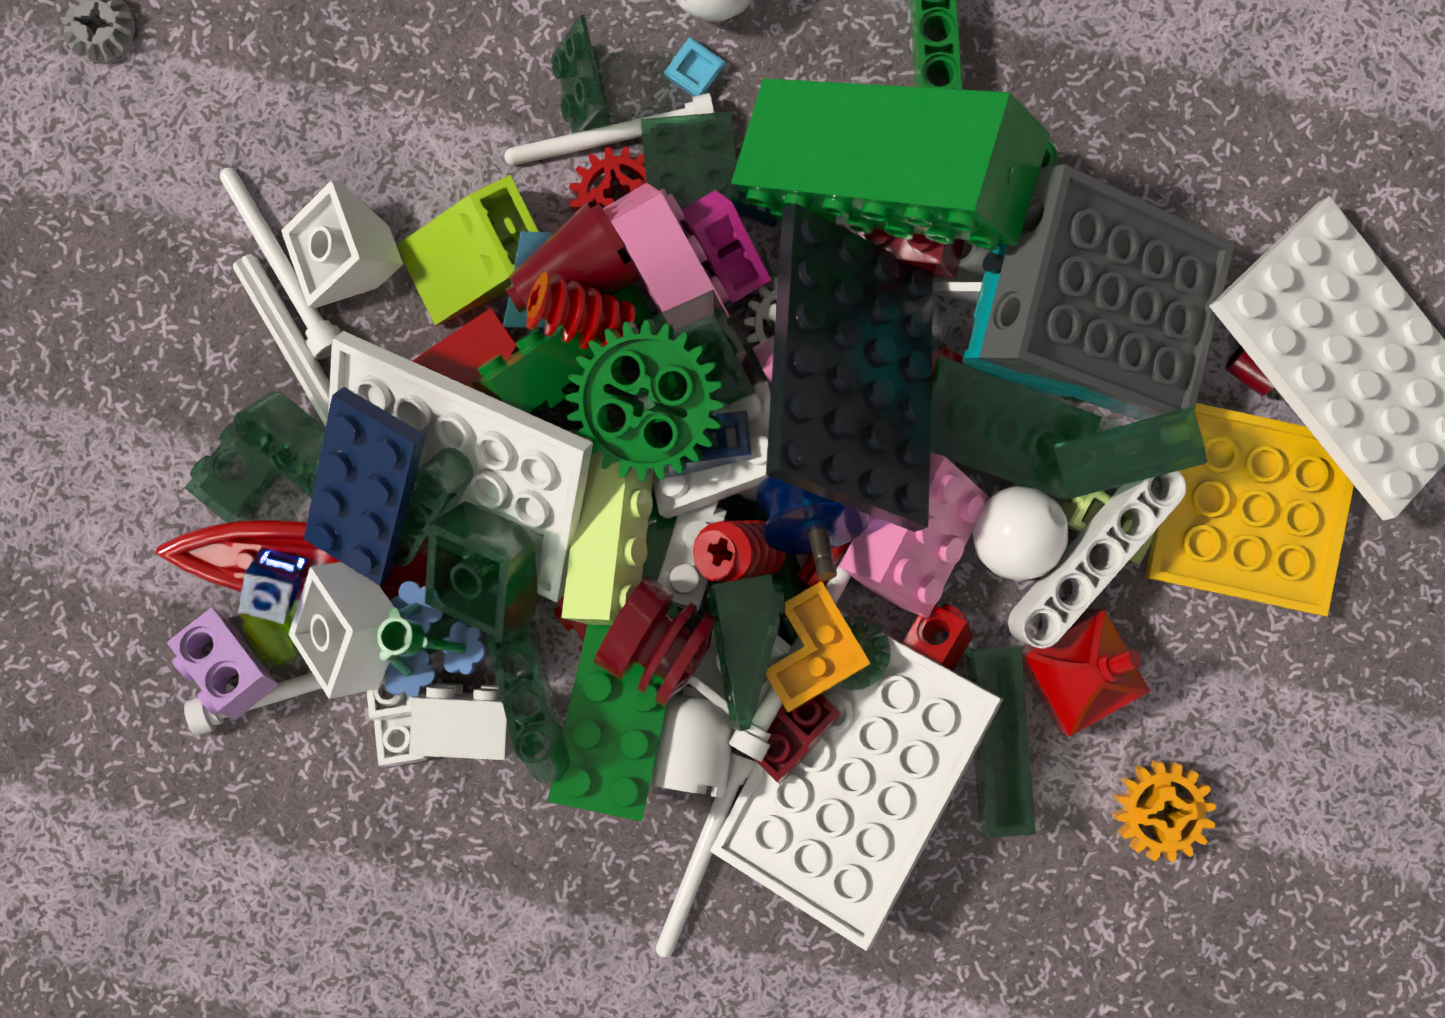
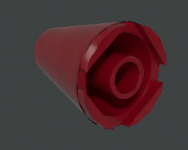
M593 198L577 210L509 275L513 285L505 290L519 313L527 310L528 299L535 281L545 270H547L549 276L556 273L565 277L566 282L574 280L581 283L584 289L592 287L599 290L601 295L633 286L642 281V278L633 260L629 262L627 259L628 255L624 249L625 245L600 204H597L596 199Z

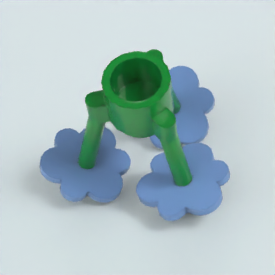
M406 581L400 586L399 596L391 600L394 608L389 611L390 618L381 623L377 632V642L382 650L379 653V658L382 661L390 662L385 672L388 675L385 681V688L393 695H400L405 692L408 697L418 696L421 692V687L430 686L436 678L435 670L429 665L431 657L428 652L421 650L422 647L442 650L446 653L443 660L444 668L451 673L460 671L466 675L471 674L475 669V663L482 662L487 654L486 645L480 641L482 638L481 629L476 626L470 627L465 622L459 621L453 624L450 630V637H446L444 640L425 636V633L431 629V623L442 618L444 609L442 604L435 600L436 592L433 587L427 585L421 588L415 581Z

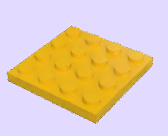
M1196 403L1192 422L1176 423L1167 464V467L1175 468L1184 477L1186 484L1185 495L1181 502L1155 530L1144 578L1328 617L1354 484L1306 426Z

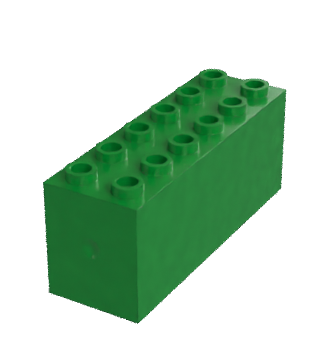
M763 78L731 184L747 194V202L771 210L770 216L779 222H782V211L797 203L835 224L845 225L848 229L863 234H872L873 228L883 229L886 233L902 239H912L913 233L923 234L928 239L942 244H953L955 239L968 240L970 244L976 247L995 250L998 244L1018 245L1050 133L1010 92Z

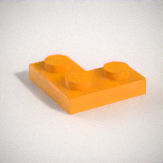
M822 581L781 604L804 647L763 671L789 713L871 665Z

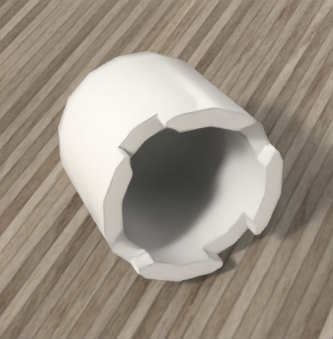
M684 687L682 695L673 696L667 703L651 786L705 795L707 786H713L711 796L725 798L732 748L728 743L734 733V721L695 688Z

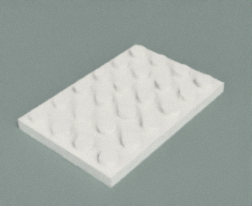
M1328 196L1315 204L1209 307L1384 521L1396 518L1445 464V340L1331 197Z
M345 331L332 338L328 413L332 395L346 387L426 435L403 529L552 601L558 602L565 593L570 543L579 525L593 442Z
M839 609L871 665L821 693L841 712V715L811 752L780 785L756 762L710 852L867 951L871 949L1003 699Z

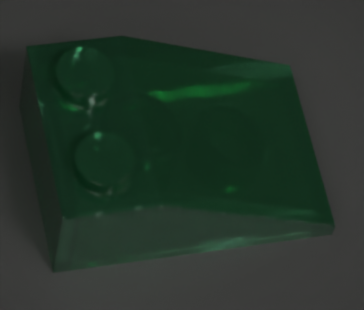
M771 574L713 584L706 590L710 614L718 618L713 628L730 727L738 731L749 730L751 727L780 625L779 613L785 612V600L781 584L773 585Z

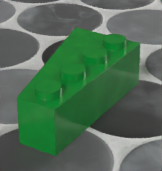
M635 285L608 293L616 297L618 302L625 300L634 305V324L639 333L641 332L644 320L649 319L654 321L656 331L660 329ZM559 326L551 337L542 334L540 329H536L515 343L519 350L508 358L504 359L501 354H498L480 365L477 369L481 375L470 383L479 392L526 413L532 411L535 414L545 408H552L565 398V393L562 389L568 384L571 388L578 386L568 379L570 374L584 373L585 371L577 362V356L587 355L594 357L595 355L590 346L585 350L578 347V332H576L569 343L561 340L562 326Z

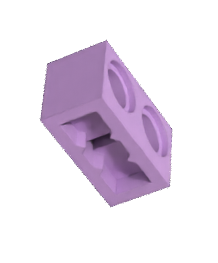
M213 607L209 608L167 642L176 655L172 659L173 665L188 681L195 680L202 690L197 694L198 699L213 715L221 713L236 720L279 685L232 621ZM213 641L211 653L201 659L203 647ZM239 674L237 687L232 692L226 693V685L230 678Z

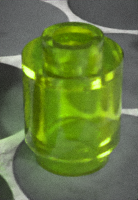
M273 596L249 606L239 614L244 622L241 628L261 664L271 661L276 668L300 655L289 636L292 620L283 604L277 605Z

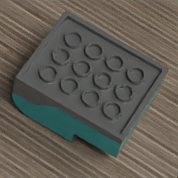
M1066 164L1040 168L1018 245L998 244L997 249L990 250V253L983 260L982 266L985 273L974 314V326L968 349L965 350L962 361L973 369L1044 395L1075 397L1137 421L1191 423L1217 315L1209 306L1223 293L1234 243Z

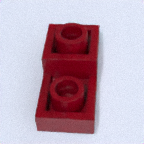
M822 694L789 713L784 705H782L776 714L777 717L773 720L767 733L771 734L767 741L770 744L762 762L754 760L780 785L823 738L839 718L841 712Z

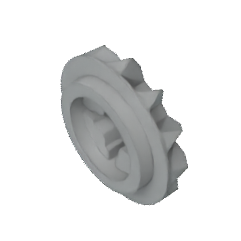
M123 0L68 1L69 10L65 17H60L64 25V34L61 36L75 54L87 61L107 62L116 59L128 49L134 37L135 21L130 8ZM97 15H100V18L112 27L98 28L96 34L93 35V31L82 23L95 21Z

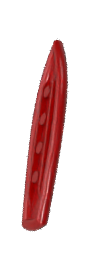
M250 520L211 525L182 534L156 548V554L183 571L210 583L239 592L298 601L300 600L310 566L341 562L304 539L307 522ZM401 536L392 574L380 587L390 602L394 597L399 596V588L406 581H415L421 588L427 585L433 587L436 592L435 600L455 601L460 595L464 579L462 557L427 540Z

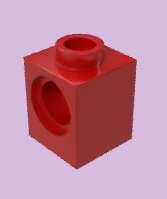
M943 604L941 608L934 605L928 618L918 615L902 643L954 671L974 636L966 621V615L951 605ZM940 631L950 633L944 643L940 645L929 644L931 636Z

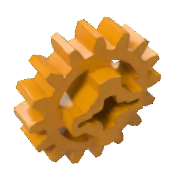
M1152 760L1150 772L1142 766H1135L1134 769L1138 778L1132 781L1123 777L1121 782L1127 788L1126 793H1114L1113 798L1122 804V809L1112 812V817L1117 821L1125 822L1117 831L1118 834L1124 839L1132 838L1129 847L1137 853L1145 849L1146 857L1153 861L1158 860L1161 852L1164 858L1171 863L1176 862L1178 850L1188 857L1193 856L1194 853L1190 844L1196 841L1206 845L1208 841L1201 834L1202 829L1215 828V823L1206 818V812L1217 809L1216 804L1203 799L1211 791L1210 787L1204 783L1195 784L1199 774L1190 769L1182 773V765L1173 761L1169 763L1167 770L1163 762L1158 760ZM1171 781L1181 785L1189 798L1176 796V790L1171 785ZM1148 788L1147 793L1140 802H1137L1143 791ZM1165 802L1175 808L1164 812L1163 820L1154 814H1157V811L1164 810ZM1138 824L1152 825L1153 834L1156 835L1157 840L1148 838L1141 831Z

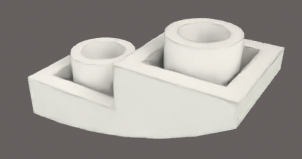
M385 673L380 688L367 691L369 719L374 721L378 766L386 768L427 761V756L409 755L413 697H408L405 692L400 695L389 693L385 688V681L388 677Z

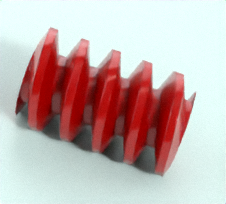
M545 270L538 276L529 296L526 327L534 330L540 320L543 319L545 320L544 334L551 337L557 328L562 326L561 340L569 343L576 332H578V347L585 350L589 347L588 343L594 339L607 345L605 330L608 328H615L623 337V323L628 321L634 322L635 308L632 303L625 300L618 302L617 298L612 295L605 294L601 296L599 290L592 287L584 289L581 283L574 280L566 282L565 277L556 273L549 276L547 270Z
M759 520L719 521L707 525L699 532L694 541L693 557L701 575L710 581L737 582L741 580L764 579L775 575L781 569L786 557V545L778 529L768 522Z

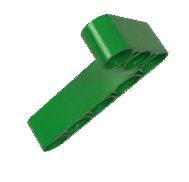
M909 0L915 87L962 90L956 0ZM936 28L943 33L945 40L940 42L931 41L926 37L924 30ZM930 72H940L946 77L948 84L942 87L935 86L930 83L927 74ZM1048 140L1043 157V168L1056 166L1057 149L1050 140Z

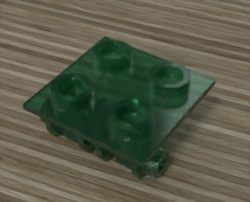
M580 15L556 47L551 58L553 75L556 79H560L563 93L561 98L562 117L565 122H569L571 134L581 132L587 124H590V129L608 126L607 120L611 117L606 95H602L605 92L604 85L599 83L602 80V74L599 72L600 66L596 47L591 45L585 15Z
M731 111L641 119L646 183L657 190L664 189L667 195L671 193L680 207L689 206L714 190L732 202H739L738 188L731 184L736 168Z

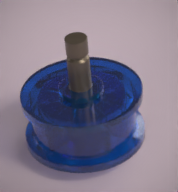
M770 476L760 484L757 490L758 506L768 515V521L764 526L766 543L771 548L784 553H813L818 579L825 581L835 578L837 571L833 560L832 548L841 546L859 536L869 524V514Z

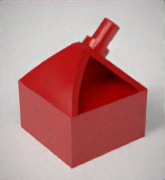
M1091 608L1082 613L1059 641L1051 647L1037 648L1027 644L1014 651L1057 730L1068 736H1072L1150 692L1149 687L1138 670L1141 666L1139 653L1134 649L1127 650L1108 614L1103 609Z

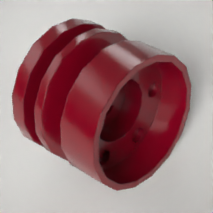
M646 576L635 588L614 620L593 662L620 680L636 664L643 667L644 671L637 688L643 694L649 689L656 677L661 678L664 682L654 701L665 707L673 696L687 686L710 648L713 628L718 618L707 612L697 628L693 630L688 627V624L697 606L690 602L676 618L670 616L667 613L672 604L674 592Z

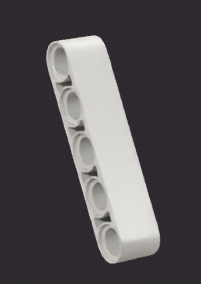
M1144 466L1134 471L1066 548L1058 564L1044 576H1041L1013 608L1009 615L1008 626L1014 638L1037 648L1051 647L1058 642L1181 502L1186 490L1185 479L1182 474L1175 468L1166 466ZM1156 476H1159L1162 481V491L1155 498L1151 492V482ZM1129 510L1133 521L1130 529L1124 533L1121 529L1120 519L1122 514ZM1099 544L1103 552L1102 560L1097 566L1093 567L1089 559L1090 552L1095 545ZM1070 579L1073 586L1072 594L1067 600L1062 601L1058 593L1059 587L1063 581ZM1039 613L1043 621L1042 628L1036 635L1031 636L1028 632V622L1031 617Z

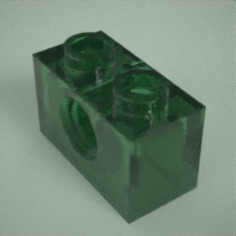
M242 417L240 421H233L223 430L219 437L221 444L211 456H204L194 465L190 472L192 479L184 487L226 523L243 521L297 456L294 451L261 424ZM243 457L246 462V472L242 478L235 480L231 474V465L235 459Z

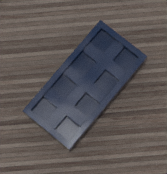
M346 387L334 393L331 398L304 539L376 584L381 585L392 574L426 435Z

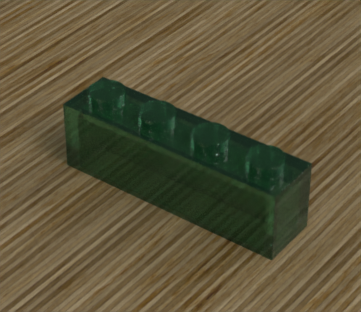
M999 644L967 647L968 680L1003 699L974 754L979 827L989 838L1036 834L1021 646Z

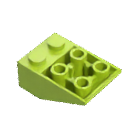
M511 175L469 194L396 245L436 327L506 293L505 289L511 286L509 275L514 271L521 231L539 232Z

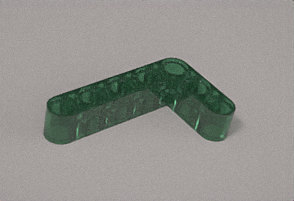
M276 391L268 392L236 413L233 420L235 432L244 444L312 498L325 427L284 394ZM449 447L444 448L418 468L394 565H408L438 539L472 481V465L469 459L459 450Z
M485 570L436 588L435 600L442 604L444 613L440 620L431 623V629L425 633V636L444 640V638L450 637L451 627L459 621L467 623L470 627H479L482 635L486 634L513 748L518 759L531 777L538 782L550 783L560 779L569 767V752L529 603L520 586L490 570ZM423 647L421 649L428 652L429 655L441 651ZM526 669L523 673L516 675L519 671ZM537 708L534 713L525 716L529 710ZM549 748L543 756L535 758L539 751Z

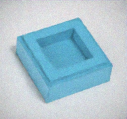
M689 37L665 70L664 77L692 97L707 94L726 67V62Z

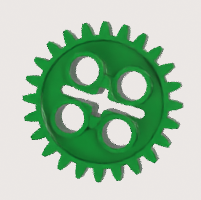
M650 319L644 320L640 333L633 321L624 322L623 337L615 328L606 329L605 337L608 344L606 345L597 339L591 340L588 344L595 356H577V362L585 371L584 373L570 374L568 377L570 381L580 386L578 392L565 395L566 400L578 403L579 410L567 416L568 420L582 421L584 427L576 435L582 438L590 437L593 442L591 455L600 451L605 454L601 468L606 469L615 462H619V477L621 478L628 476L633 467L636 468L638 479L642 482L649 478L651 468L654 469L659 480H664L668 477L669 464L678 474L687 470L684 456L696 463L700 461L703 455L697 444L706 447L713 446L716 441L707 432L708 428L719 429L724 425L721 419L713 415V410L726 407L727 402L714 398L713 391L722 388L726 384L722 380H711L709 376L718 367V362L703 364L700 359L704 355L707 346L704 344L691 350L688 345L692 333L689 331L683 332L677 339H674V326L672 323H665L658 334H656L654 321ZM626 356L634 358L640 367V375L634 383L625 380L620 371L621 362ZM672 371L679 372L686 379L687 391L682 398L671 395L667 390L666 379ZM611 384L633 395L649 390V399L651 401L684 408L687 411V416L681 417L659 406L643 411L644 402L627 396L611 394L606 391V385ZM612 403L619 405L625 412L626 423L622 429H617L608 422L607 409ZM656 419H663L671 426L673 437L670 444H662L653 436L652 426Z

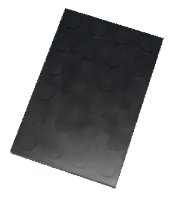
M797 203L782 211L766 475L913 532L928 528L933 275L896 260L893 253Z

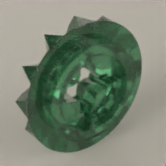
M859 615L844 616V620L858 643L868 641V643L862 646V650L871 665L835 686L848 690H860L875 684L886 672L891 656L890 643L884 630L875 621Z

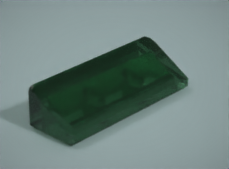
M1193 406L1054 444L1063 483L1069 498L1088 495L1203 465L1208 462L1206 443Z

